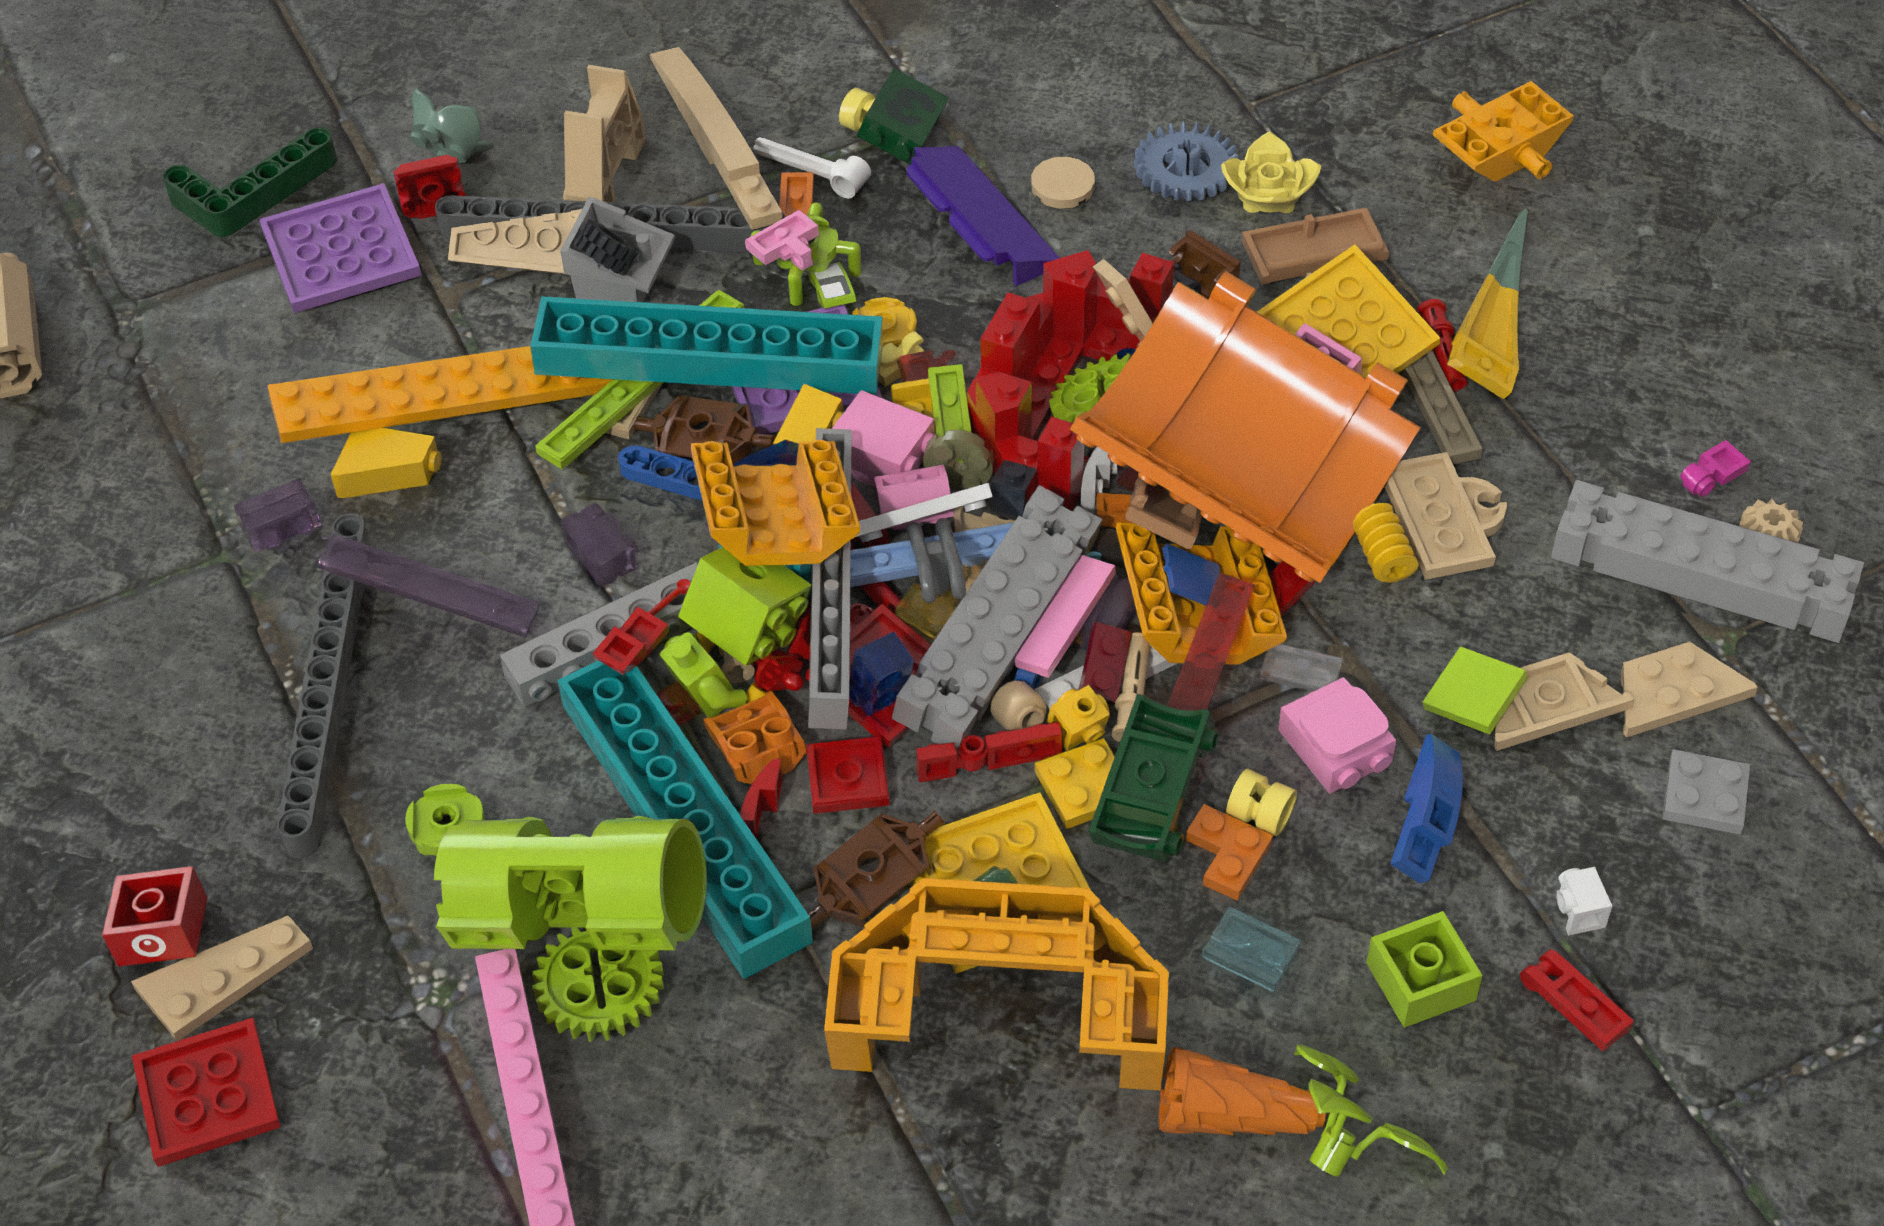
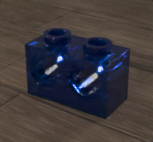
M894 631L856 649L849 678V698L856 707L860 706L867 717L894 704L897 695L911 676L914 659Z

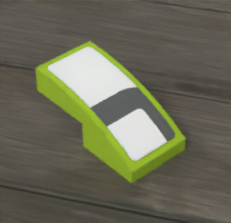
M840 262L829 264L827 270L822 272L808 271L809 280L816 288L818 302L824 309L856 302L854 290Z

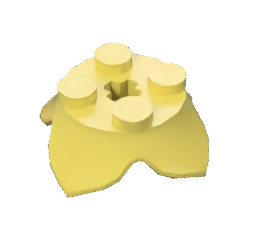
M1269 131L1251 144L1247 150L1245 160L1241 161L1237 158H1230L1221 164V169L1228 183L1237 191L1239 199L1243 202V208L1247 212L1290 213L1295 209V203L1299 200L1300 196L1315 183L1320 174L1321 165L1311 159H1301L1295 162L1288 145Z

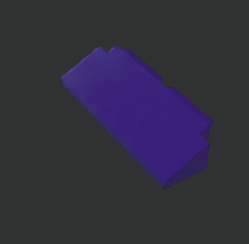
M959 146L914 147L915 157H911L912 164L906 169L907 176L938 211H948L951 214L949 216L950 225L981 260L992 261L996 266L1011 260L1013 262V283L1018 286L1043 275V264L1045 262L1059 259V256Z

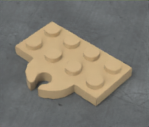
M1447 452L1400 461L1384 488L1400 520V524L1404 529V533L1408 538L1425 580L1494 566L1496 556L1487 537L1494 535L1502 527L1506 515L1507 502H1500L1492 508L1484 507L1480 502H1490L1493 504L1499 502L1502 494L1499 488L1479 478L1459 477Z

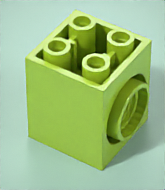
M721 547L700 558L678 617L743 665L747 666L760 658L765 659L772 651L781 646L784 648L791 643L796 635V629L794 628L796 622L808 606L806 598L812 585L785 565L745 566L724 547Z

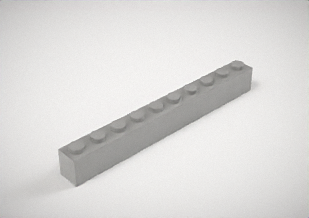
M816 428L815 440L835 441L851 494L852 430ZM851 540L820 564H812L808 728L847 729L849 706Z

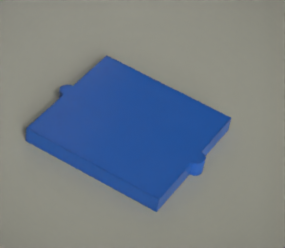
M1166 544L1163 547L1165 559L1163 569L1167 572L1170 592L1224 612L1227 608L1224 594L1226 586L1222 583L1219 564Z

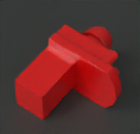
M778 648L766 656L765 659L760 658L754 661L753 664L758 668L755 675L757 687L764 688L767 692L786 689L798 691L803 687V678L799 675L803 663L797 659L796 655H786Z

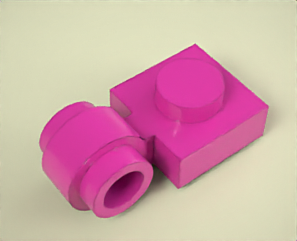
M1725 440L1701 454L1698 465L1692 463L1687 466L1682 472L1680 479L1683 481L1682 485L1690 493L1704 497L1714 489L1716 481L1723 486L1747 472L1751 461Z

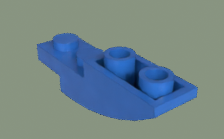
M1428 734L1425 737L1404 797V801L1410 804V808L1390 863L1418 883L1430 880L1440 848L1451 845L1462 798L1463 771L1460 753L1432 734Z

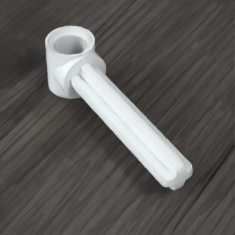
M761 137L756 139L753 147L755 154L830 179L832 189L839 196L847 199L852 198L871 176L870 166L865 160L857 156H850L847 160L838 159L836 162H832Z

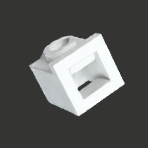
M1595 867L1581 870L1572 868L1560 874L1558 879L1561 887L1557 891L1556 897L1560 911L1568 915L1565 928L1568 936L1605 928L1612 904Z

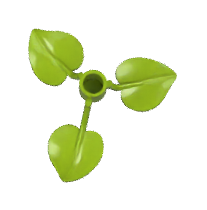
M1296 1045L1294 1055H1302L1312 1064L1332 1073L1338 1084L1336 1090L1314 1079H1311L1308 1084L1318 1113H1330L1321 1139L1309 1158L1314 1165L1333 1176L1339 1177L1350 1157L1358 1160L1363 1150L1376 1139L1384 1137L1393 1139L1403 1146L1430 1157L1445 1175L1448 1167L1429 1143L1418 1135L1387 1122L1383 1126H1379L1355 1146L1353 1142L1356 1137L1342 1128L1347 1116L1369 1124L1373 1120L1370 1114L1363 1108L1343 1096L1347 1080L1357 1084L1359 1077L1340 1060L1309 1046Z

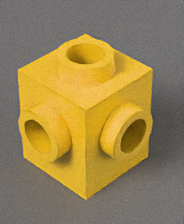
M1089 685L1078 691L1074 688L1063 693L1057 702L1051 705L1046 722L1048 724L1059 722L1062 731V744L1068 751L1083 742L1089 744L1103 736L1110 715L1109 707L1105 699L1099 694L1096 695Z

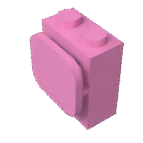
M862 390L832 428L852 430L851 475L856 480L875 488L874 477L919 469L923 462L926 445L936 435L934 418Z
M1344 677L1281 707L1279 732L1329 794L1341 788H1350L1359 779L1372 772H1382L1393 762L1396 739L1388 731L1387 717L1364 690L1352 687Z

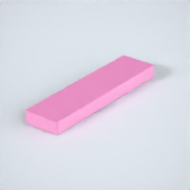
M1084 555L1080 557L1014 658L1016 667L1047 678L1051 676L1115 576V565Z

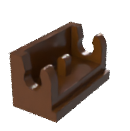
M1191 230L1186 233L1185 237L1174 244L1168 252L1171 256H1176L1170 261L1181 266L1183 273L1188 278L1196 279L1201 284L1200 295L1209 299L1213 288L1225 271L1239 278L1241 261Z

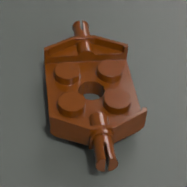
M678 396L660 414H656L654 419L637 416V420L634 422L636 431L653 432L656 451L670 455L692 458L691 443H705L708 441L727 443L732 464L735 466L752 451V448L775 449L773 442L776 436L759 434L757 432L754 415L747 404ZM704 421L709 422L703 429H694L695 426L701 425Z
M934 810L932 814L917 825L914 821L908 823L885 814H880L815 866L814 873L819 898L816 901L819 905L808 913L811 920V929L813 930L826 918H831L832 916L835 919L865 928V919L921 873L926 871V874L930 876L932 871L925 841L930 834L945 824L941 816ZM877 858L880 860L876 870L872 872L860 870L861 864L866 859Z

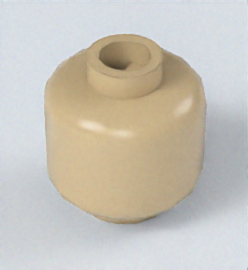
M1015 680L1006 683L994 694L991 701V713L994 719L1006 731H1013L1042 724L1046 715V704L1043 698L1024 681Z

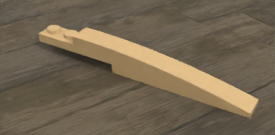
M680 47L650 54L652 63L709 164H715L751 230L769 226L782 220V211L760 175L759 162L736 124L694 64Z

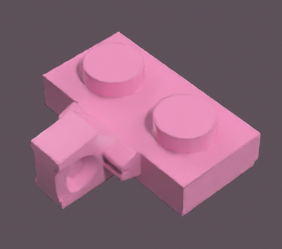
M798 210L745 240L746 249L765 265L780 257L784 261L790 258L793 265L803 271L813 265L811 260L812 251L809 248L808 241L819 236L818 225Z

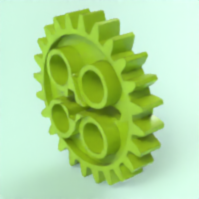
M1130 354L1125 355L1122 359H1118V356L1114 355L1109 361L1102 357L1098 364L1094 365L1091 362H1087V368H1076L1074 376L1065 375V383H1057V390L1051 392L1052 399L1049 400L1053 416L1073 423L1077 416L1085 411L1088 412L1104 395L1102 381L1104 380L1106 392L1131 358Z
M571 927L572 937L570 938L560 933L557 935L558 947L550 944L545 946L548 957L537 958L539 970L532 972L535 983L532 985L539 1012H544L547 1024L556 1023L557 1031L560 1034L570 1027L572 1039H577L582 1031L587 1033L589 1042L594 1040L596 1032H602L604 1039L608 1041L610 1040L611 1030L616 1029L624 1036L626 1035L625 1024L630 1023L637 1028L640 1027L638 1015L642 1014L651 1017L650 1003H660L659 990L664 989L662 978L664 971L658 950H599L587 930L580 932L576 927ZM593 952L598 953L606 1002L604 1009H600L598 1005L591 954ZM615 958H621L618 961H610ZM582 965V966L579 967V968L570 969V968L573 967V966ZM621 991L627 992L623 995H615L616 993ZM580 999H587L586 1001L581 1003H574Z

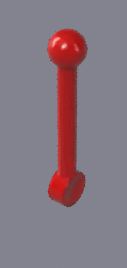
M687 579L679 580L677 588L649 610L648 613L655 616L680 594H687L691 582Z

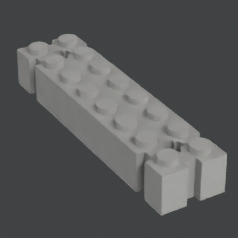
M1579 480L1575 481L1567 508L1557 529L1551 554L1552 559L1579 566L1581 560L1593 563V571L1792 630H1795L1797 624L1811 628L1809 635L1837 643L1840 642L1850 615L1864 562L1835 554L1833 560L1818 556L1820 549L1621 492H1618L1617 497L1614 498L1603 494L1604 487Z
M1039 485L1026 504L1023 516L1017 517L920 661L916 676L912 674L897 695L892 719L917 733L923 726L933 732L931 741L937 744L954 742L955 749L957 750L958 746L960 747L963 739L970 736L975 720L979 721L989 707L994 694L1002 687L1015 667L1014 658L1082 555L1087 556L1093 547L1103 519L1079 506L1073 512L1063 507L1064 498Z

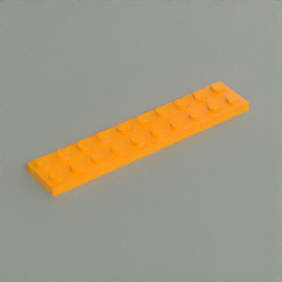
M525 346L268 385V395L281 443L590 396L595 395L613 379L535 375L531 347Z

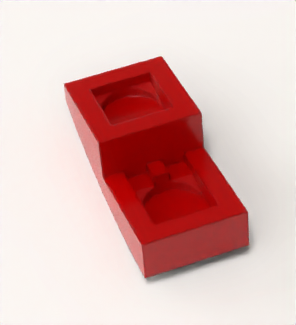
M637 607L620 629L615 626L592 653L593 657L625 675L643 661L669 632L668 624Z
M773 758L763 768L752 783L741 807L740 816L756 839L758 838L762 811L778 812L783 786L781 759Z

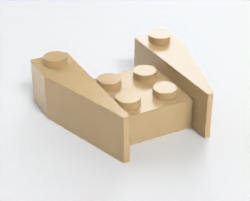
M588 65L587 72L591 91L587 114L565 111L564 113L565 190L563 200L587 201L588 197L603 202L616 203L613 177L622 158L636 160L646 140L643 115L625 70Z

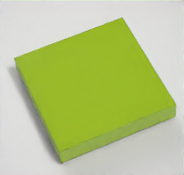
M1460 646L1422 703L1424 709L1490 735L1527 680V673L1524 669Z

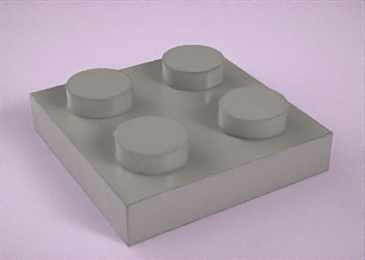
M1673 749L1669 760L1662 819L1741 835L1745 820L1750 764Z

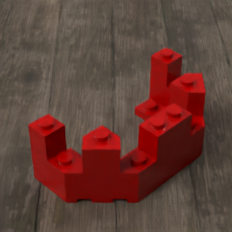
M1088 250L1045 262L1043 264V293L1026 298L1009 292L1006 294L980 338L981 368L967 390L971 433L976 434L985 441L984 447L989 452L992 449L995 456L994 474H996L1004 460L1036 468V489L1040 485L1064 498L1063 507L1072 512L1081 497L1082 479L1090 457L1084 456V444L1076 438L1078 434L1069 430L1073 423L1052 416L1040 438L1036 441L1052 412L1049 400L1052 399L1051 392L1057 390V383H1065V375H1073L1083 356L1096 360L1104 357L1106 361L1111 360L1114 355H1117L1118 359H1122L1127 354H1130L1132 357L1138 348V344L1141 343L1136 334L1132 335L1122 320L1124 315L1120 309L1116 308L1105 291L1107 290L1093 268L1096 262ZM1142 253L1130 274V279H1126L1151 322L1154 323L1173 291L1174 262Z

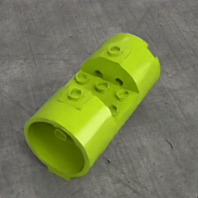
M643 816L607 819L595 828L591 837L582 834H572L569 837H553L543 819L535 817L506 820H463L459 825H451L447 829L438 849L434 880H441L443 903L436 904L439 915L436 928L451 949H525L527 941L540 939L550 927L586 928L599 950H675L677 942H685L694 935L702 918L707 886L706 859L703 844L696 827L687 819H653Z

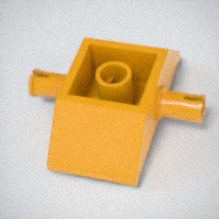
M1530 81L1484 105H1480L1465 91L1462 94L1459 93L1454 98L1452 107L1460 112L1462 116L1433 130V136L1474 171L1494 182L1524 167L1540 180L1542 176L1546 177L1552 169V163L1546 160L1544 156L1571 124L1574 115Z

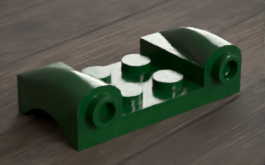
M1137 694L1088 831L1093 843L1163 862H1169L1173 855L1178 856L1180 854L1184 835L1179 833L1177 818L1198 757L1204 759L1208 751H1215L1218 743L1219 730L1214 729V722L1210 711L1204 709L1196 711L1179 710L1157 703L1144 695Z

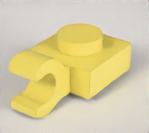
M914 331L906 335L899 347H896L891 342L882 347L879 381L885 387L912 371L911 361L917 360L925 354V351L919 346L924 340L917 332Z

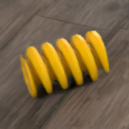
M1376 503L1363 508L1353 520V529L1372 568L1374 577L1381 582L1392 583L1407 579L1413 575L1418 569L1419 563L1416 557H1414L1411 546H1409L1407 536L1404 535L1402 525L1399 524L1400 520L1397 514L1393 513V506L1388 503Z

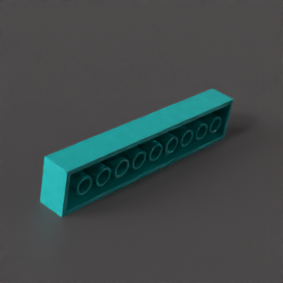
M541 296L530 347L535 375L801 390L803 384H806L823 392L858 394L862 390L872 395H877L883 331L882 316Z
M598 660L558 679L563 708L634 815L653 819H687L696 827L704 848L707 872L706 898L702 918L741 977L745 979L812 944L810 916L638 667L636 666L625 675H622Z

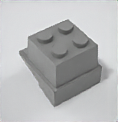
M588 197L560 251L564 274L570 275L577 299L643 302L675 240V235L626 215V211L596 198ZM588 219L594 220L599 224L601 223L608 229L610 228L614 233L622 236L624 240L629 241L632 246L638 249L640 253L626 275L622 276L619 273H614L611 269L605 268L575 246L574 241Z

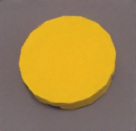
M888 297L870 299L865 302V306L859 310L857 307L852 315L882 316L883 346L891 342L896 347H899L906 335L917 331L915 312L911 307L909 309L904 306V302L898 299Z

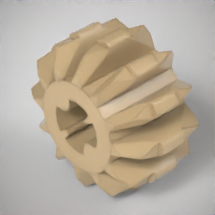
M1773 498L1767 504L1757 500L1753 506H1747L1739 524L1740 527L1799 543L1803 530V522L1798 520V511L1788 510L1787 502L1782 505L1776 504Z

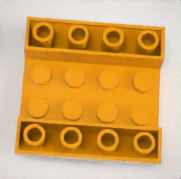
M814 440L811 442H799L797 464L790 466L785 464H776L774 466H733L727 443L715 441L691 443V454L710 535L745 566L820 564L860 533V524L835 441Z
M1117 522L1115 528L1143 638L1169 663L1240 665L1285 642L1287 635L1259 545L1252 541L1251 543H1245L1231 533L1233 529L1228 526H1220L1213 545H1193L1191 549H1187L1178 544H1169L1219 564L1222 583L1226 586L1224 594L1227 605L1224 612L1170 592L1167 572L1163 569L1165 566L1163 547L1166 544H1157L1155 533L1135 523Z

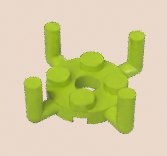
M817 202L811 204L806 216L818 225L819 236L810 240L812 243L808 244L812 251L811 260L813 265L803 271L822 272L827 270L829 263L838 253L848 255L849 275L852 277L860 276L862 274L860 245L856 242L838 240L836 229L833 230L829 226V222L823 218L822 205ZM756 230L752 232L751 236L757 234L760 231ZM753 255L754 264L763 265V263ZM780 257L777 259L778 266L783 269L790 268L788 274L790 303L794 306H799L803 303L801 280L803 271L793 265L790 258L784 261Z

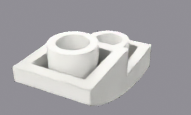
M1099 447L1095 448L1087 462L1081 487V508L1092 514H1095L1096 493H1102V488H1109L1110 474H1117V464L1112 462L1107 457L1108 453Z

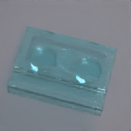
M1229 906L1213 931L1210 941L1203 947L1202 958L1274 992L1280 978H1283L1298 953L1301 940Z

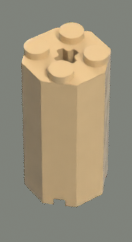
M0 253V398L28 393L32 388L33 380L36 378L38 381L42 376L34 282L27 264L19 261L18 257L13 253Z

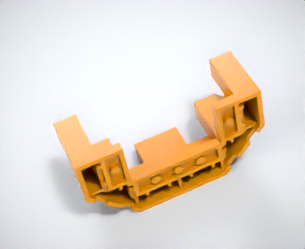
M922 878L894 905L891 903L864 925L865 928L849 941L845 940L832 950L824 1028L831 1069L872 1072L875 1039L910 1042L914 996L920 997L923 962L1084 972L1079 1053L1121 1055L1119 1088L1161 1090L1166 1050L1169 972L1157 959L1154 960L1140 946V941L1117 917L1114 919L1100 904L1099 898L1089 888Z

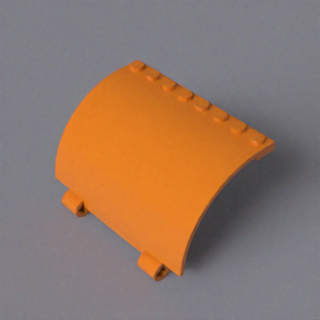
M1227 271L1222 274L1216 283L1209 299L1178 282L1151 328L1120 374L1088 412L1085 411L1076 417L1069 430L1078 434L1076 438L1084 445L1091 448L1097 446L1107 452V457L1115 464L1122 467L1128 465L1138 471V476L1146 483L1153 486L1159 484L1170 491L1169 495L1177 502L1184 505L1190 503L1201 510L1200 514L1208 521L1215 524L1221 522L1233 529L1231 533L1245 543H1251L1252 541L1264 548L1263 553L1270 559L1280 563L1285 561L1295 568L1294 572L1301 578L1309 582L1316 580L1321 583L1355 533L1353 520L1363 508L1374 503L1421 428L1391 409L1408 380L1379 362L1375 364L1366 378L1247 307L1256 289Z

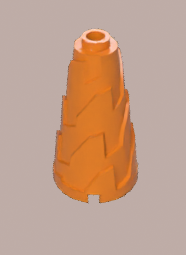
M1172 1047L1163 1074V1078H1166L1165 1089H1161L1158 1122L1161 1132H1196L1232 1136L1235 1132L1276 1135L1277 1132L1308 1134V1132H1314L1316 1127L1322 1128L1324 1125L1326 1113H1318L1312 1095L1308 1090L1288 1085L1285 1080L1249 1072L1243 1066L1212 1059L1207 1055L1184 1048Z

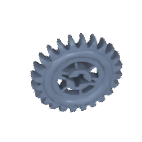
M1183 121L1180 132L1174 130L1172 123L1169 124L1167 135L1163 133L1160 126L1157 128L1156 138H1154L1151 132H1148L1147 142L1141 139L1139 147L1135 150L1134 167L1137 177L1142 179V184L1146 187L1151 186V191L1154 193L1162 192V197L1164 198L1173 196L1174 200L1180 201L1183 197L1186 201H1192L1193 197H1196L1198 200H1204L1205 195L1214 197L1217 195V191L1223 192L1227 189V185L1230 184L1223 175L1221 164L1230 158L1239 159V155L1236 154L1235 145L1230 147L1229 137L1221 143L1222 133L1220 130L1211 138L1210 125L1206 127L1205 132L1200 134L1197 122L1194 124L1192 131L1188 132ZM1164 161L1170 163L1167 168L1163 164ZM1204 161H1208L1209 167L1204 163ZM1186 163L1189 164L1188 175H1186Z

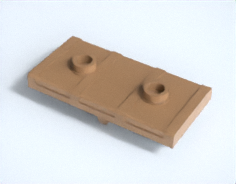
M1367 207L1313 218L1312 214L1305 215L1304 220L1242 232V244L1261 285L1300 276L1304 277L1307 273H1314L1354 244L1371 262L1388 260L1389 251Z
M1138 476L1129 508L1125 515L1126 520L1182 547L1191 549L1198 535L1202 518L1201 510L1190 503L1184 505L1177 502L1169 495V490L1159 484L1157 486L1150 485Z

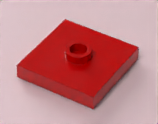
M881 736L806 744L813 814L890 806Z

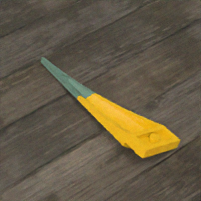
M1523 209L1519 213L1452 342L1453 348L1447 363L1502 399H1505L1512 393L1519 370L1517 334L1518 294L1528 214L1527 209Z

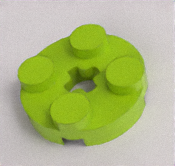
M439 784L423 791L424 797L420 798L416 804L413 800L407 809L405 818L409 837L416 845L419 853L437 856L441 840L451 825H459L463 820H485V815L480 799L476 795L474 797L468 793L465 787L458 784ZM446 814L450 815L451 820H453L446 825L436 823L441 821L443 815Z

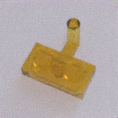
M962 565L966 584L971 571L967 566ZM915 582L897 605L894 614L935 640L956 608L953 605L958 599L952 595L950 584V588H948V591H945L941 598L937 596L934 602L926 603L922 598L921 586Z

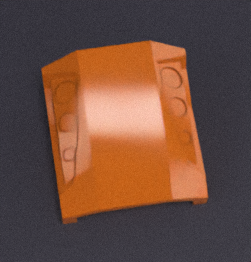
M772 691L765 693V696L716 717L703 719L710 737L725 756L734 772L736 780L739 782L752 784L758 774L773 758L781 759L783 775L791 772L806 753L804 740L795 728L787 710Z

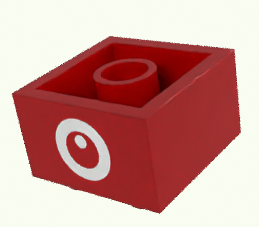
M193 866L116 876L102 936L118 967L196 957L208 897Z

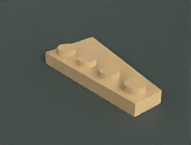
M582 209L559 214H544L531 218H516L496 223L488 222L451 228L448 261L564 274L560 251Z
M285 916L197 953L196 957L183 959L131 982L136 992L175 1040L179 1041L311 951L313 947L310 940L289 916Z

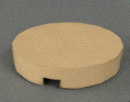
M1054 157L1045 160L1035 167L1031 175L1032 193L1035 197L1037 195L1041 198V203L1046 206L1058 209L1079 206V202L1085 198L1086 201L1089 200L1095 190L1094 172L1088 164L1071 157Z

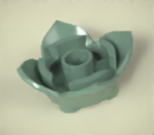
M415 88L411 101L413 110L412 134L409 137L413 144L421 148H427L436 154L435 157L443 155L456 157L459 163H466L474 155L494 149L495 145L490 141H479L481 123L475 107L449 105L440 111H436V104H433L432 100L420 89Z

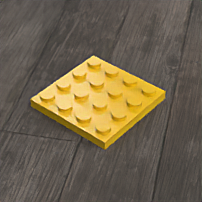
M1356 244L1257 311V313L1294 335L1306 323L1361 357V375L1366 378L1377 362L1398 374L1440 344V337Z
M1040 792L940 826L925 841L932 874L928 876L926 871H924L912 881L913 885L922 878L1090 889ZM951 964L955 974L977 967L973 965Z

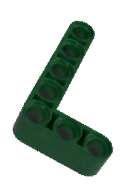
M316 127L306 131L221 189L185 165H173L167 168L163 173V181L170 202L174 207L213 235L226 237L234 234L333 167L337 162V155L331 132L324 127Z

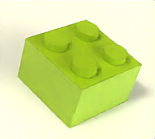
M1444 911L1371 937L1366 964L1404 1028L1477 1000L1483 975Z

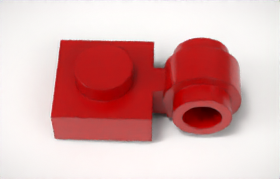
M970 735L963 739L960 747L958 746L957 750L955 749L954 742L946 744L935 743L926 747L916 748V773L919 783L956 777V769L959 768L971 772L980 770L987 763L985 741L979 736Z

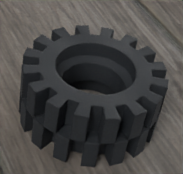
M591 219L587 220L574 241L575 246L585 252L588 257L593 258L595 262L622 276L626 275L640 253L636 247L632 246L629 241L624 240L622 236L617 235L610 228L608 229L601 223L599 224Z

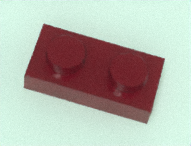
M1100 622L1093 624L1078 690L1089 685L1096 695L1099 694L1105 699L1107 704H1115L1119 694L1132 632Z

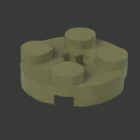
M963 430L946 431L945 436L936 439L935 435L928 441L924 452L923 465L924 468L944 464L949 488L966 490L983 485L989 481L993 472L995 456L992 449L989 452L984 447L985 441L976 434ZM956 458L963 459V463L955 462Z

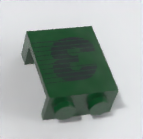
M893 68L865 115L857 137L911 165V157H915L914 147L923 146L933 126L937 124L949 97Z

